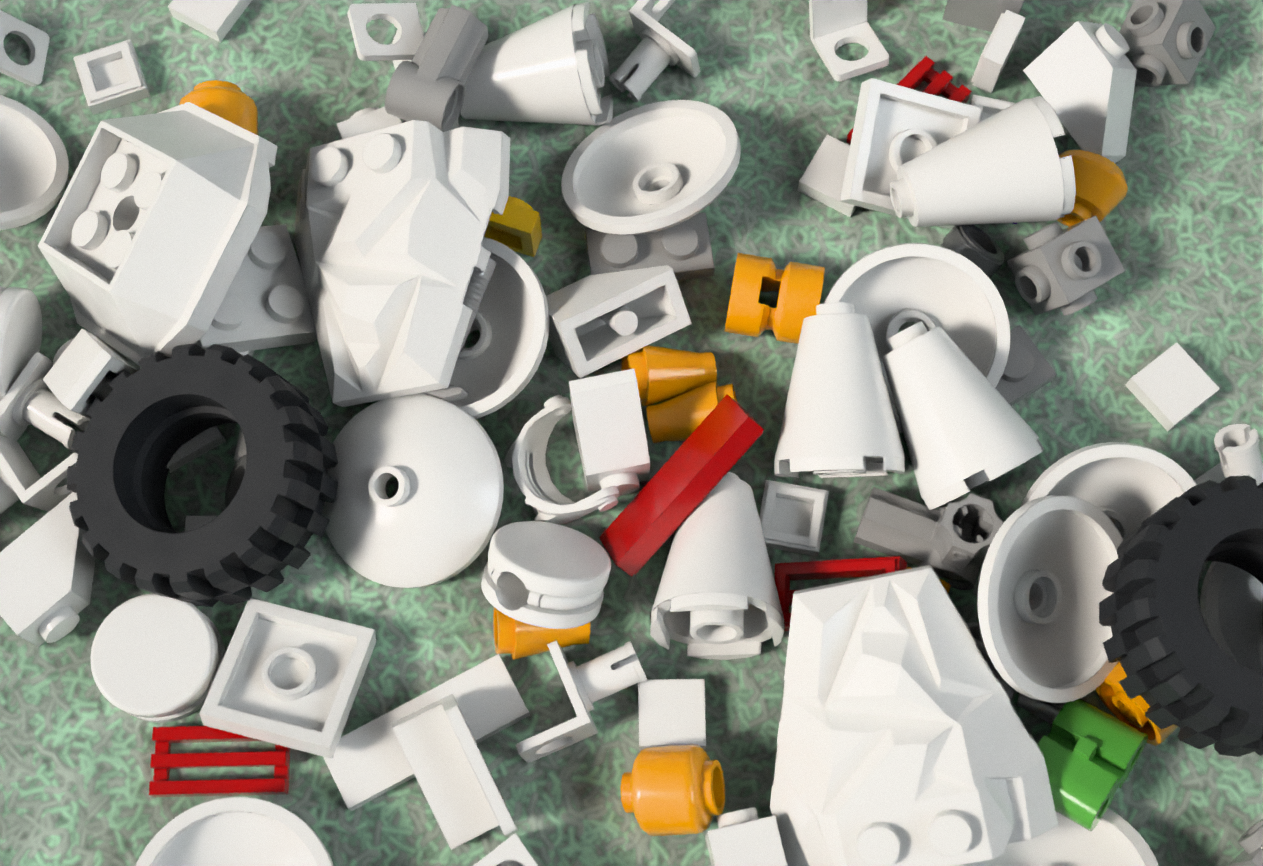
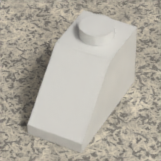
M1076 21L1023 71L1043 98L1051 104L1060 121L1082 150L1096 153L1116 163L1126 156L1137 69L1125 55L1129 51L1128 43L1113 26L1107 23L1102 25Z
M668 265L589 275L546 296L550 322L548 337L554 353L579 378L692 324L673 268Z
M82 328L75 338L64 343L57 351L53 359V366L43 378V381L68 409L91 419L92 417L85 413L96 397L104 400L113 390L109 382L124 369L134 374L141 368L100 338Z
M635 369L569 381L573 424L587 491L592 492L609 486H616L620 496L635 492L640 488L639 482L650 480V458Z
M72 492L0 552V616L17 636L36 647H39L45 641L47 643L56 642L69 634L80 620L78 613L90 604L96 558L92 557L82 543V535L87 531L74 526L69 505L70 502L78 500L77 493Z

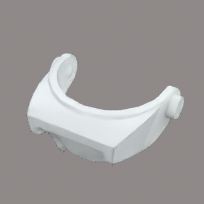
M557 395L548 399L544 403L545 408L534 415L523 426L519 436L511 445L504 459L507 467L513 469V476L521 492L526 496L525 504L531 506L536 514L534 520L562 525L577 520L599 509L600 512H604L618 504L617 498L620 496L616 486L603 488L579 502H574L562 495L551 481L545 457L548 439L555 424L568 414L572 407L568 397Z

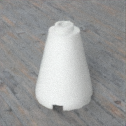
M588 2L574 4L484 45L465 82V97L460 112L461 116L464 119L578 125L609 124L613 118V97L611 94L601 98L600 88L604 87L605 77L610 76V70L598 19L595 13L588 14L590 4Z
M1042 96L1023 99L899 166L897 180L889 184L890 197L899 218L907 217L913 227L1055 221L1058 218L1065 217L1064 215L1070 214L1074 209L1076 196L1074 166L1071 155L1059 158L1053 138L1065 135L1051 104Z
M835 302L817 305L816 315L804 318L774 459L775 475L799 478V472L813 471V474L818 475L819 478L886 476L888 471L898 474L905 473V455L869 317L855 314V304Z
M921 321L888 339L893 351L883 356L882 359L920 495L929 510L970 492L969 489L987 480L991 481L1044 450L1038 439L1039 436L940 326L927 331Z
M728 472L676 529L650 614L651 637L660 646L670 650V639L687 644V656L716 660L749 658L761 654V642L772 638L774 647L782 642L784 617L753 490L748 483L731 472Z

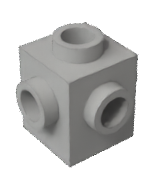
M1198 0L1134 1L1119 33L1129 45V51L1125 55L1137 69L1135 84L1141 87L1189 84L1216 28Z
M1096 215L1063 230L1058 221L1032 233L1024 238L1028 249L1007 261L1015 276L1018 292L1030 304L1035 316L1056 308H1060L1064 316L1081 310L1098 300L1094 291L1095 288L1125 271Z

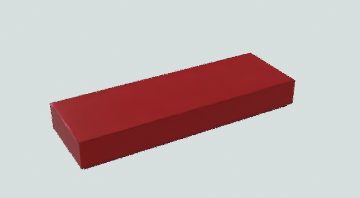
M728 394L599 537L615 565L631 577L640 571L763 434L764 429Z

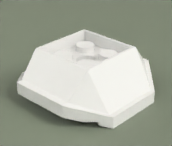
M186 102L155 114L101 120L38 245L70 296L77 323L137 365H139L138 361L157 351L172 358V349L174 347L196 343L207 333L267 214L271 191L269 168L275 165L278 146L191 102Z

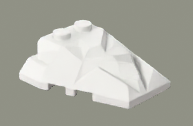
M411 120L310 148L306 169H303L298 183L294 242L334 404L347 407L448 388L472 314V309L463 304L474 269L485 272L491 252L481 246L492 212L503 215L509 197L510 137L502 131L463 126L442 132L430 122Z
M931 565L794 591L782 709L777 738L775 772L770 800L772 816L776 817L787 866H957L993 860L1004 853L1008 843L1031 840L1058 826L1043 753L1032 734L1029 735L1010 703L1007 692L999 679L995 678L977 648L975 638Z

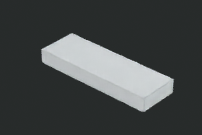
M499 654L340 737L333 759L323 758L350 811L415 778L411 766L394 734L392 723L452 693L477 744L530 716Z

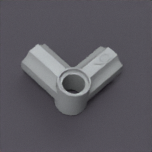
M451 5L450 8H439L412 61H402L394 71L385 97L386 112L403 119V122L411 120L430 122L442 132L460 128L458 117L464 102L465 82L489 37L487 25L480 22L471 11Z
M873 487L853 542L892 557L900 556L908 563L918 567L931 565L937 576L948 579L947 583L952 588L971 590L975 586L981 565L984 562L992 540L1004 522L998 518L994 511L993 501L972 493L960 502L948 503L947 507H941L938 510H929L925 505Z

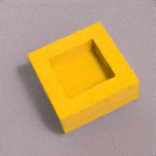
M509 196L503 215L491 213L484 237L500 242L513 251L535 257L542 239L540 212L533 210L525 201Z

